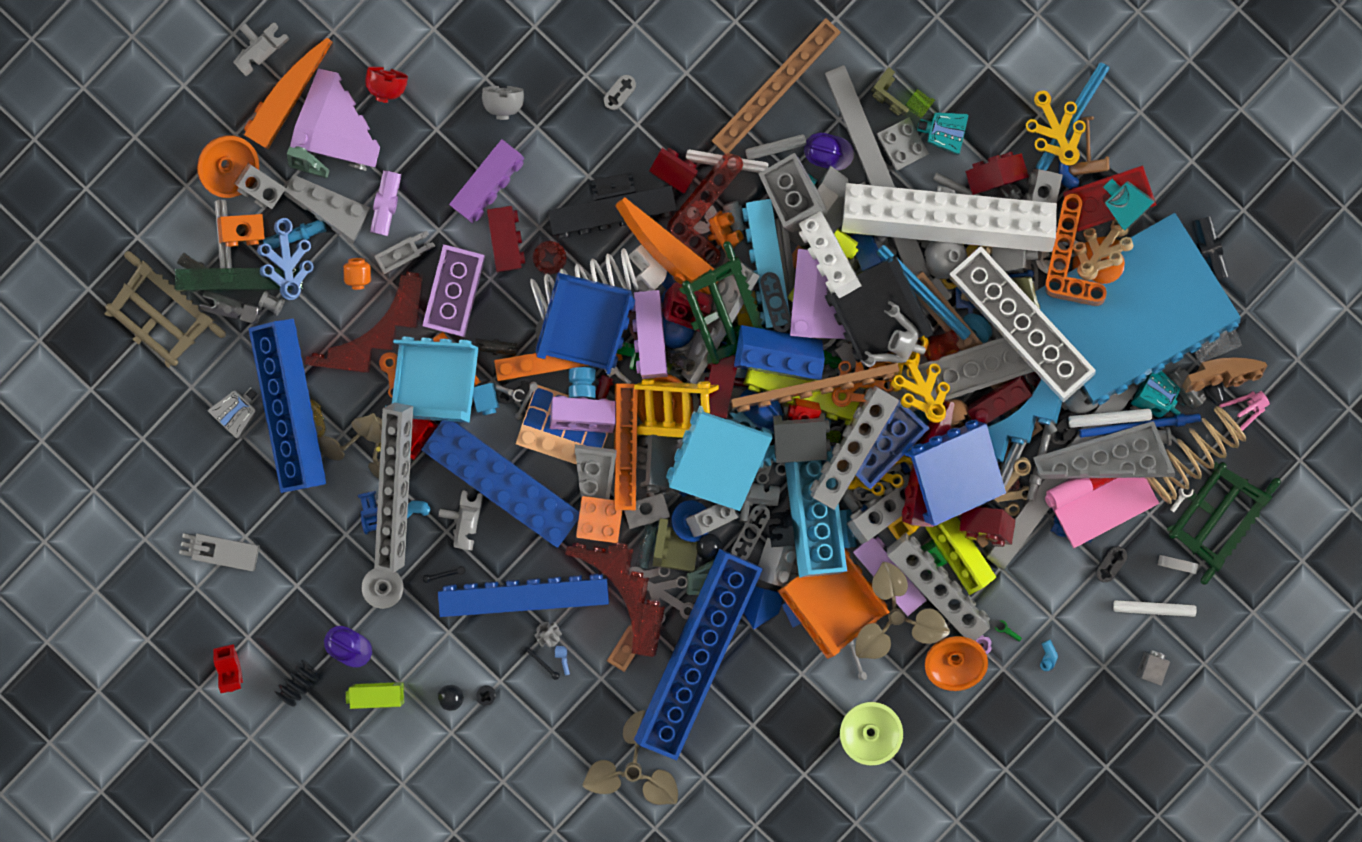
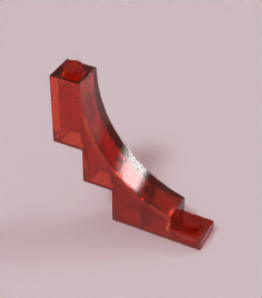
M407 272L406 276L401 275L399 287L390 308L371 330L351 342L328 348L327 359H324V354L312 353L311 357L306 356L305 365L370 373L373 348L394 351L393 341L395 340L396 327H418L423 278L419 277V273Z

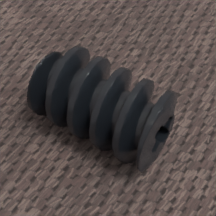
M303 659L301 662L304 667L296 666L295 668L298 673L290 672L292 680L285 678L286 686L278 685L281 692L274 691L280 699L292 707L297 705L294 699L299 701L302 699L300 693H308L306 687H313L312 681H319L317 671Z

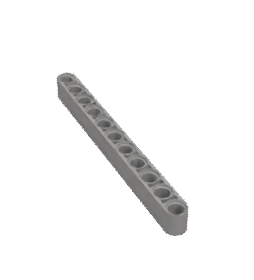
M842 65L825 72L826 80L869 184L872 186L895 188L846 67ZM891 237L896 250H898L901 262L915 276L923 271L927 277H930V272L925 266L926 261L917 240Z
M1133 383L1127 386L1128 389L1125 392L1109 396L1110 399L1104 404L1098 405L1091 414L1122 411L1137 391L1138 386ZM1112 424L1084 426L1081 429L1109 426ZM1078 431L1067 447L1093 440L1103 435L1080 438ZM1042 479L1041 486H1038L1035 501L1027 500L1020 509L1019 514L1014 517L1016 522L1012 545L1005 544L1004 547L993 546L986 555V559L1001 570H1004L1050 507L1045 501L1046 491L1069 479Z

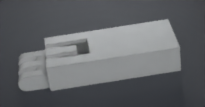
M183 533L182 538L190 539V543L181 541V546L189 548L188 551L180 550L179 554L191 556V560L255 571L260 545L199 533L196 535ZM202 543L216 545L214 554L201 552L210 551V547L202 546Z

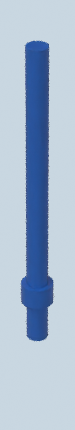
M1199 413L1191 415L1179 414L1169 418L1080 429L1079 436L1083 438L1112 434L1154 421L1156 428L1172 425L1180 427L1185 426L1187 423L1200 422L1201 416Z

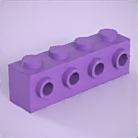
M501 139L449 205L472 224L475 220L478 221L483 216V210L486 206L495 201L498 191L508 185L510 176L514 171H519L523 166L525 158Z

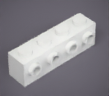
M819 211L798 223L802 229L799 234L804 243L808 242L811 247L808 248V251L813 260L817 259L820 263L817 265V268L822 277L826 275L828 281L825 283L831 294L835 292L841 298L861 287L862 285L822 212Z

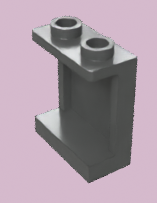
M824 413L820 414V418L782 421L781 415L773 416L776 463L827 460V452H830L831 448L830 439H826V433L830 432L829 420H825Z
M653 434L642 438V446L648 447L646 480L640 483L641 488H647V492L652 493L664 491L665 495L677 496L681 492L669 487L666 476L669 468L675 464V453L678 448L681 449L684 443L682 440Z

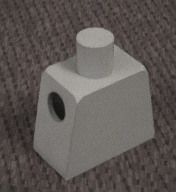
M992 247L993 260L1006 274L1030 270L1031 260H1041L1042 251Z

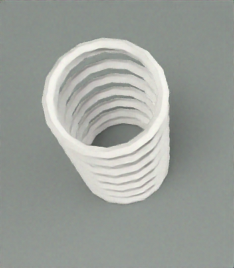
M622 248L621 250L626 284L613 257L607 253L606 266L610 285L615 286L611 270L612 264L622 287L631 290L630 274L634 289L638 292L639 287L626 249ZM591 259L590 267L593 281L597 282L596 267L603 284H608L597 261ZM576 263V277L580 278V271L583 279L588 280L581 265ZM564 269L560 270V273L568 275ZM545 274L544 284L549 305L551 298L549 282L552 288H554L555 283L549 274ZM531 278V287L544 321L545 310L547 312L548 305L538 284Z

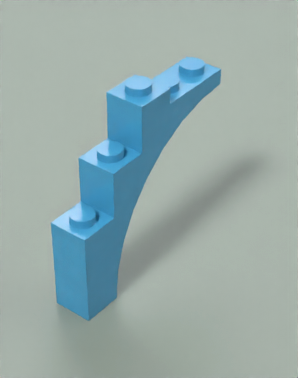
M1042 379L1032 396L1019 410L1007 419L988 427L997 462H1004L1009 439H1011L1012 443L1023 445L1024 442L1030 443L1036 419H1038V423L1050 425V423L1057 424L1062 401Z

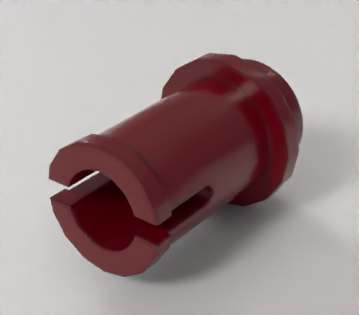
M601 375V378H598L599 384L596 389V400L606 399L611 385H614L612 383L613 378Z

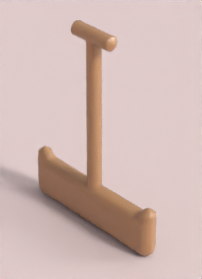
M1082 117L1080 120L1086 123L1087 162H1080L1069 166V172L1074 176L1108 171L1110 169L1108 156L1101 160L1091 161L1089 120H1094V117Z

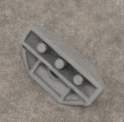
M830 166L816 185V189L828 211L824 217L834 233L842 225L846 183L849 182L847 177ZM801 228L793 233L788 231L789 239L796 245H810L802 240L799 234L802 231Z

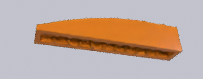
M326 38L304 55L281 78L265 101L258 104L255 109L256 116L253 121L250 119L244 128L246 131L244 135L266 149L270 148L333 42L330 39Z
M624 197L617 202L615 206L633 234L651 256L674 277L676 282L682 284L684 281L690 282L710 269L714 270L712 266L627 198ZM708 286L698 290L708 295L711 293Z
M536 353L494 360L498 381L589 366L547 355L545 359L538 358ZM616 354L618 356L617 361L623 360L621 354Z
M636 384L614 385V450H617L614 466V510L636 511L638 390L634 389Z

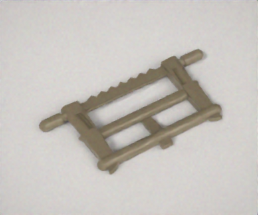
M125 252L124 257L138 268L127 284L124 283L123 288L112 304H106L107 312L104 314L109 317L114 316L136 335L133 340L137 344H140L142 341L145 342L165 359V365L170 368L171 365L176 366L178 364L177 359L192 344L196 343L194 340L207 327L220 338L226 336V332L216 323H213L214 319L204 312L202 313L199 310V305H193V300H187V295H182L181 290H176L175 285H171L169 280L163 279V275L156 274L144 260L141 262L132 252ZM146 278H149L197 319L185 334L135 292ZM129 298L152 317L142 329L120 311ZM157 323L179 340L170 353L148 335Z

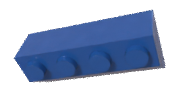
M740 325L734 367L807 381L822 380L825 361L822 340L790 336L787 333Z

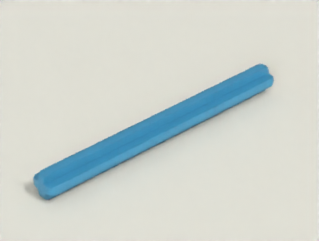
M1098 64L1075 102L1077 111L1072 116L1065 135L1066 138L1071 132L1073 124L1079 119L1108 72L1109 67L1106 64ZM1074 106L1071 108L1069 112L1074 111ZM1052 139L1050 145L1060 147L1058 141ZM1044 152L1036 165V169L1046 171L1056 155Z
M885 245L877 251V254L883 260L894 256ZM898 259L913 291L962 340L968 338L971 334L970 330Z

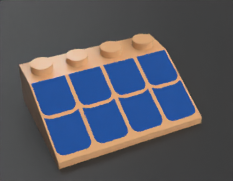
M537 385L538 389L533 392L516 445L576 465L575 444L604 448L608 433L550 429L552 398L558 396L569 398V395Z

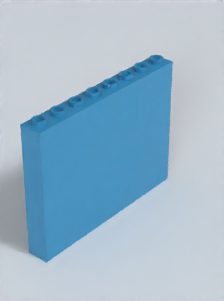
M1176 213L1131 237L1133 248L1130 251L1120 252L1125 262L1122 275L1114 282L1102 284L1107 291L1106 299L1102 305L1092 306L1053 298L1046 293L1045 286L1035 291L1041 312L1096 370L1095 375L1082 386L1093 406L1097 403L1099 405L1104 404L1110 399L1109 396L1125 392L1128 389L1127 386L1134 382L1135 384L1143 382L1150 373H1159L1165 368L1164 365L1180 361L1183 355L1189 351L1194 353L1202 347L1203 343L1207 341L1209 343L1214 342L1220 338L1221 333L1225 331L1231 332L1239 327L1240 315ZM1077 268L1067 274V277L1083 280L1078 275ZM1057 282L1049 284L1052 290H1059L1061 288ZM1077 286L1070 288L1071 293L1074 295L1082 292ZM1098 290L1091 292V296L1095 299L1103 296Z

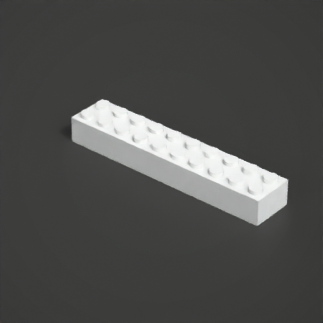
M846 183L841 232L1052 252L1056 239L1057 203Z

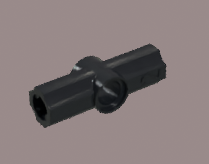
M1211 217L1193 221L1198 240L1197 248L1217 280L1228 277L1222 257V245L1219 238L1216 237Z

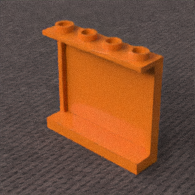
M844 548L847 565L846 572L799 578L798 575L778 590L781 597L827 659L838 654L843 647L855 639L865 625L875 623L890 613L886 602L875 595L872 583L867 581L862 575L861 568L854 564L846 548Z

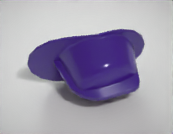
M827 133L811 135L804 146V153L808 161L816 166L827 169L830 166L836 170L845 169L851 164L854 157L852 145L847 140Z
M336 626L330 629L325 636L324 647L327 653L345 665L361 667L370 660L372 646L369 640L345 626Z

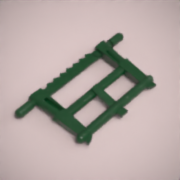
M729 241L723 244L729 259L728 262L713 271L710 269L690 282L684 281L682 287L678 288L681 293L686 294L696 320L691 322L694 331L700 330L709 353L707 363L710 364L712 362L715 365L720 362V359L736 354L738 343L736 333L717 287V281L733 274L753 327L764 329L761 325L763 319L759 317L760 312L756 310L758 306L753 303L755 298L751 296L752 291L748 289L750 285L745 282L747 277L742 275L740 260L735 255ZM708 286L717 310L703 317L694 292ZM721 318L730 343L716 349L707 325Z
M1215 462L1214 472L1198 494L1193 492V495L1188 497L1192 502L1177 523L1169 526L1166 530L1170 531L1169 537L1171 539H1179L1192 551L1193 555L1195 553L1198 554L1211 566L1202 576L1201 584H1208L1215 571L1219 572L1225 562V558L1232 555V549H1236L1237 543H1241V537L1246 536V530H1250L1251 524H1255V517L1260 516V510L1269 503L1273 497L1271 494L1280 485L1281 480L1279 478H1274L1266 488V492L1248 483L1249 479H1244L1228 470L1225 462L1220 464ZM1221 476L1231 483L1233 487L1217 509H1215L1204 498ZM1242 491L1253 499L1255 504L1218 555H1216L1202 543L1238 493ZM1200 507L1212 516L1194 539L1182 529L1196 509Z

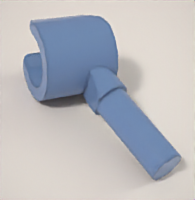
M556 646L555 658H562L564 674L569 675L567 648Z

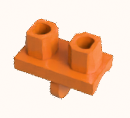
M716 212L708 220L711 234L707 238L709 241L715 240L722 248L726 241H729L732 248H734L744 239L739 229L732 231L730 225L735 222L731 212Z

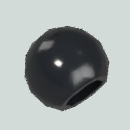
M714 534L703 535L696 545L697 554L702 559L709 561L715 559L719 548L722 549L720 539Z
M452 684L445 685L438 692V700L444 710L454 711L463 703V692L458 686Z

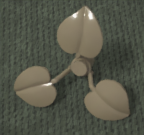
M374 413L353 420L352 427L358 434L344 446H340L339 442L333 438L317 437L320 452L332 460H342L345 456L343 451L360 436H364L366 440L374 442L373 462H370L368 467L371 473L379 479L380 459H377L378 451H376V447L381 443L382 419L376 417Z
M882 562L874 575L872 589L875 595L881 599L887 600L892 597V609L887 614L889 621L882 630L876 623L867 624L860 630L855 644V652L858 658L878 659L889 652L891 640L885 632L891 624L900 625L905 621L915 625L912 629V636L918 642L925 644L941 641L950 633V629L943 616L934 609L927 608L921 610L916 615V621L905 617L904 612L896 607L895 596L905 595L908 589L907 579L903 572L895 565Z
M646 710L634 713L626 721L623 728V737L626 743L635 744L633 762L626 765L624 772H616L615 765L608 760L595 762L589 768L582 785L585 789L598 794H611L620 788L621 780L618 775H622V777H626L631 782L647 779L648 781L643 785V795L650 803L657 805L677 803L678 788L673 776L661 769L654 771L651 777L642 775V768L637 763L639 744L634 738Z

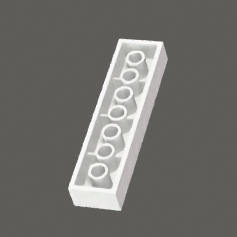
M981 246L949 274L950 280L1063 403L1095 375L1096 370Z

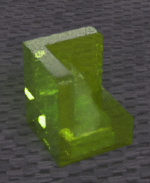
M917 89L905 106L921 119L935 99H930Z

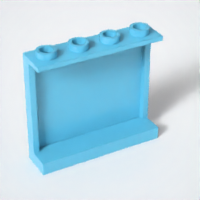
M402 337V340H394L393 343L398 344L399 349L392 403L413 406V419L469 423L479 348L472 345L471 341L459 340V343H452V340L440 339V342H433L431 338H421V341H414L415 338Z
M699 406L697 412L694 411L691 416L689 431L686 430L683 435L682 442L684 443L681 449L678 448L675 453V464L667 472L666 479H668L669 487L740 511L772 440L771 431L764 427L759 431L703 411V407Z

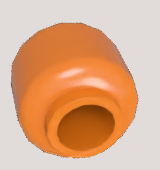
M351 258L344 264L343 273L346 285L352 286L354 290L364 289V285L371 282L370 264L365 262L364 258Z

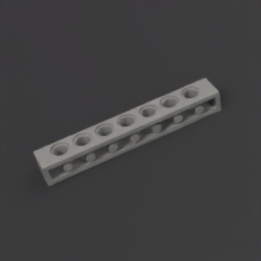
M395 402L383 408L374 567L376 570L394 573L405 566L413 406Z

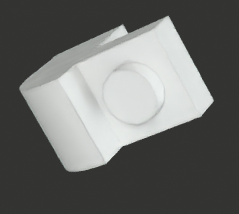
M642 245L638 246L628 255L633 263L642 271L636 277L641 292L654 291L665 280L667 270Z

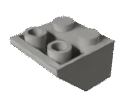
M767 538L758 565L763 568L759 579L783 587L797 577L799 573L795 546L771 548L770 538Z

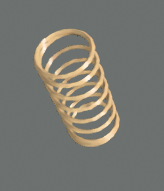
M1216 406L1214 411L1229 430L1235 444L1223 437L1205 418H1202V422L1215 438L1223 455L1207 444L1192 428H1189V432L1206 454L1210 465L1200 459L1181 439H1177L1178 444L1192 462L1198 475L1184 466L1168 449H1165L1169 459L1184 480L1185 485L1174 477H1163L1173 494L1172 496L1165 491L1154 477H1144L1157 494L1168 504H1171L1172 500L1177 499V493L1170 480L1182 489H1189V482L1183 470L1193 478L1201 479L1202 473L1196 461L1206 468L1213 469L1214 461L1209 451L1219 458L1226 459V449L1221 440L1232 448L1239 447L1238 439L1246 442V436L1241 428L1221 407Z

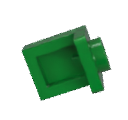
M624 342L621 349H617L616 354L631 356L629 368L637 370L636 361H640L639 353H635L634 344Z

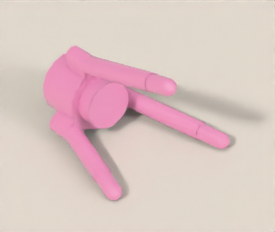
M1252 391L1248 395L1219 404V407L1223 408L1250 399L1247 401L1249 407L1237 414V417H1241L1251 410L1255 412L1240 426L1243 431L1258 415L1265 411V407L1270 405L1262 391L1256 394Z

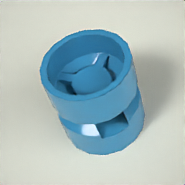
M589 367L569 369V382L572 383L569 386V398L578 399L586 397L591 400L596 399V387L592 385L596 379V369Z

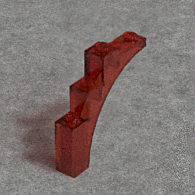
M577 542L567 546L566 555L582 559L595 566L619 590L631 618L633 632L632 653L648 657L656 656L665 606L659 605L660 602L647 599V603L645 602L649 577H644V573L639 571H631V574H629L633 549L627 548L628 544L621 542L610 545L608 552H606V548L594 546V549H588L586 544Z

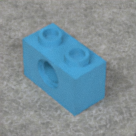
M494 383L474 387L473 399L477 413L482 412L484 416L496 413V408H500Z

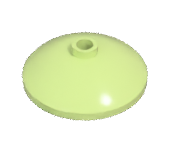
M866 702L855 706L846 714L840 727V740L844 750L853 760L864 765H879L890 760L898 752L903 740V728L899 717L891 708L877 702ZM870 728L875 731L872 736L867 735V730Z

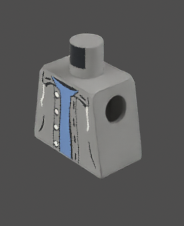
M252 387L243 395L239 391L234 390L211 407L208 412L237 439L243 435L257 414L258 410L252 403L260 395Z

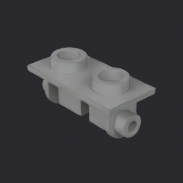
M1179 366L1168 377L1180 387L1179 394L1185 404L1195 409L1203 404L1207 397L1202 389L1197 392L1194 390L1190 392L1184 391L1182 385L1189 373L1185 368L1182 369Z

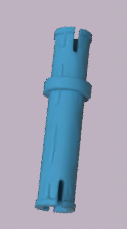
M320 220L308 224L302 223L288 234V241L292 243L301 239H310V236L326 232V225L324 221L321 222ZM279 235L266 237L263 243L269 244L272 249L280 247Z

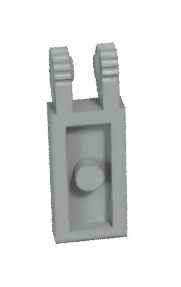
M424 231L414 237H409L375 255L374 257L382 273L385 275L434 248L433 242L424 245L420 249L415 244V242L425 239L429 233Z

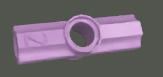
M383 170L379 192L376 193L373 206L374 216L370 228L371 233L388 236L392 216L395 214L397 207V193L401 174Z

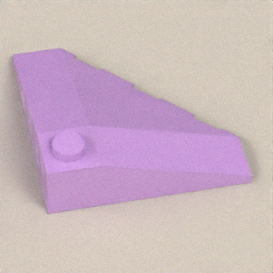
M318 69L296 122L290 147L295 148L299 146L305 148L309 153L375 167L380 146L377 140H372L368 130L370 128L362 115L359 116L354 108L356 103L351 94L343 89L339 73Z
M798 249L790 336L845 339L843 333L846 331L843 325H838L834 317L836 311L833 306L829 307L825 299V295H827V285L825 282L828 279L826 275L822 277L817 268V265L820 263L817 259L813 260L808 249Z

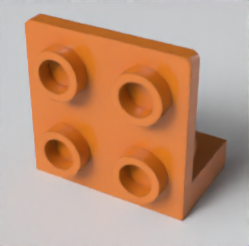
M581 497L576 532L577 538L618 543L622 510H614V499Z

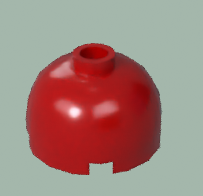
M371 66L368 67L365 83L368 91L376 96L377 101L388 103L389 100L397 99L403 94L408 83V76L394 69L387 71L384 70V67Z

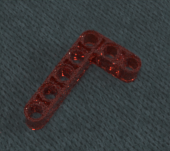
M733 153L725 154L667 224V230L670 234L709 265L719 262L720 251L693 227L741 171L743 161ZM735 158V167L729 169L727 166L728 160ZM721 174L723 177L722 183L715 185V176ZM708 190L709 198L706 201H702L700 198L701 193ZM690 207L696 208V213L693 217L687 216V210ZM677 223H681L683 226L680 233H674L673 230ZM697 236V245L691 247L689 244L690 238ZM712 249L714 251L713 258L706 260V251Z

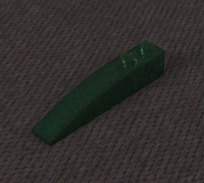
M260 268L175 269L176 292L280 290V286L269 277L265 278L260 274ZM265 268V273L267 275H269L270 273L269 268ZM274 268V271L284 278L283 270ZM293 268V278L300 271L299 268ZM303 281L300 283L301 290H303Z

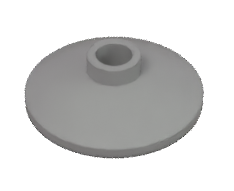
M372 569L363 579L362 594L365 600L373 607L380 609L392 607L403 595V581L397 572L390 573ZM385 583L387 590L381 591L380 584Z

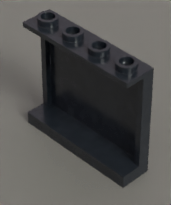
M896 255L857 273L856 276L862 286L841 298L835 292L831 294L828 287L826 288L827 295H825V299L829 307H834L836 311L834 317L839 326L843 325L846 331L843 333L848 344L852 343L855 349L852 352L857 363L868 359L869 356L865 354L866 351L871 354L890 352L888 344L892 334L896 330L907 331L894 317L884 312V310L889 311L892 308L888 304L889 301L899 306V312L918 329L920 333L918 338L922 336L927 338L933 335L929 321Z

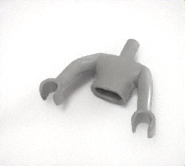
M891 301L888 302L892 306L891 310H884V312L894 317L907 331L896 330L892 334L888 350L895 354H871L866 351L865 354L869 357L866 361L861 360V362L867 367H872L876 362L905 363L912 351L921 355L926 351L924 346L916 344L920 335L918 329L899 312V306Z

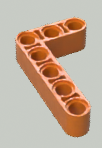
M1069 194L1064 198L1045 291L1053 298L1099 306L1104 303L1107 294L1106 288L1102 284L1067 277L1082 208L1081 198L1076 194ZM1068 202H1075L1078 207L1071 210L1066 204ZM1064 222H1071L1074 227L1066 230L1062 224ZM1066 242L1069 244V248L1062 250L1058 247V244ZM1056 262H1062L1065 268L1057 270L1053 265ZM1057 282L1061 288L1059 290H1052L1049 284ZM1077 286L1082 292L1074 295L1071 293L1070 288ZM1098 290L1103 296L1095 299L1091 296V292Z

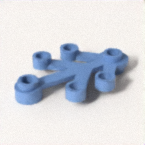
M281 218L274 223V230L279 235L281 257L267 243L259 245L257 252L260 256L269 258L282 269L284 278L274 271V267L270 264L263 265L260 268V274L265 278L269 277L280 286V293L283 298L294 300L300 295V283L308 273L313 271L314 266L309 260L301 262L299 265L300 271L294 278L292 270L304 253L311 249V244L308 240L299 241L296 251L290 256L288 234L292 231L293 226L289 219ZM279 224H283V231L279 229ZM302 243L306 244L305 250L301 248ZM263 246L267 248L266 254L262 252ZM305 263L309 265L308 271L304 269ZM266 267L270 270L269 275L265 273ZM288 286L292 288L291 294L287 292Z

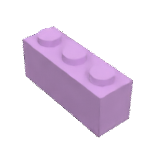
M566 396L552 398L550 429L613 433L615 426V401L608 399L591 400L586 397L576 399Z

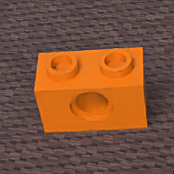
M262 214L217 218L219 243H225L226 247L238 246V242H246V245H259V241L265 239ZM238 225L245 228L246 234L244 236L237 234L236 228Z

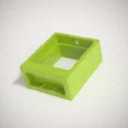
M403 682L353 684L346 691V704H350V709L401 707L404 704Z

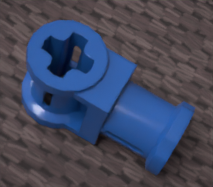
M376 491L357 495L361 499L363 511L360 512L365 535L377 529V524L369 525V523L377 522Z

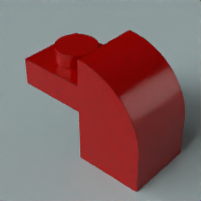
M234 644L213 649V660L218 673L220 693L241 689L243 676Z

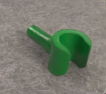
M999 620L1005 624V629L999 630L996 627L995 629L1000 633L1004 632L1020 642L1022 637L1008 628L1005 621Z

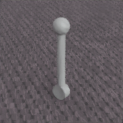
M536 382L529 384L530 389L519 411L514 415L516 420L522 419V412L533 391L538 389Z
M852 640L847 646L850 647L857 665L858 677L863 681L867 679V674L862 670L859 659L856 656L854 640Z

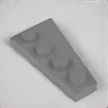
M296 175L292 176L284 193L286 197L304 210L312 212L315 218L330 225L333 231L344 235L351 244L354 243L370 211V207Z
M575 444L581 497L610 498L617 450Z

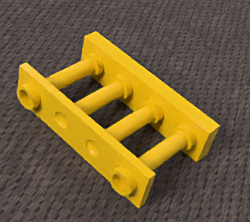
M654 378L642 379V382L634 385V389L645 390L646 420L637 426V434L683 438L685 431H689L691 427L690 393H700L703 411L710 414L709 394L718 390L719 385H710L709 381L692 384L655 381ZM653 390L663 391L665 416L663 423L657 422L655 419ZM672 392H682L683 422L681 424H677L673 420Z

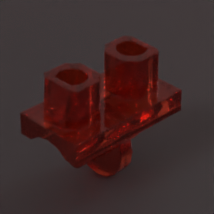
M953 330L928 338L929 344L924 353L927 360L938 361L941 357L957 353L959 351L957 346L959 338Z

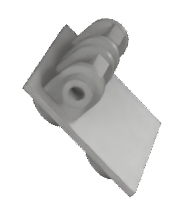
M910 117L877 133L878 141L880 140L884 147V152L886 151L888 154L886 156L890 158L893 164L892 167L896 171L929 154Z

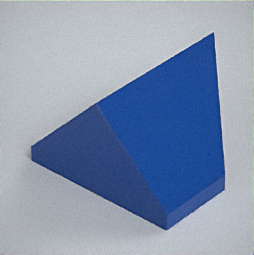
M755 586L744 610V614L753 630L779 614L783 600L779 592Z

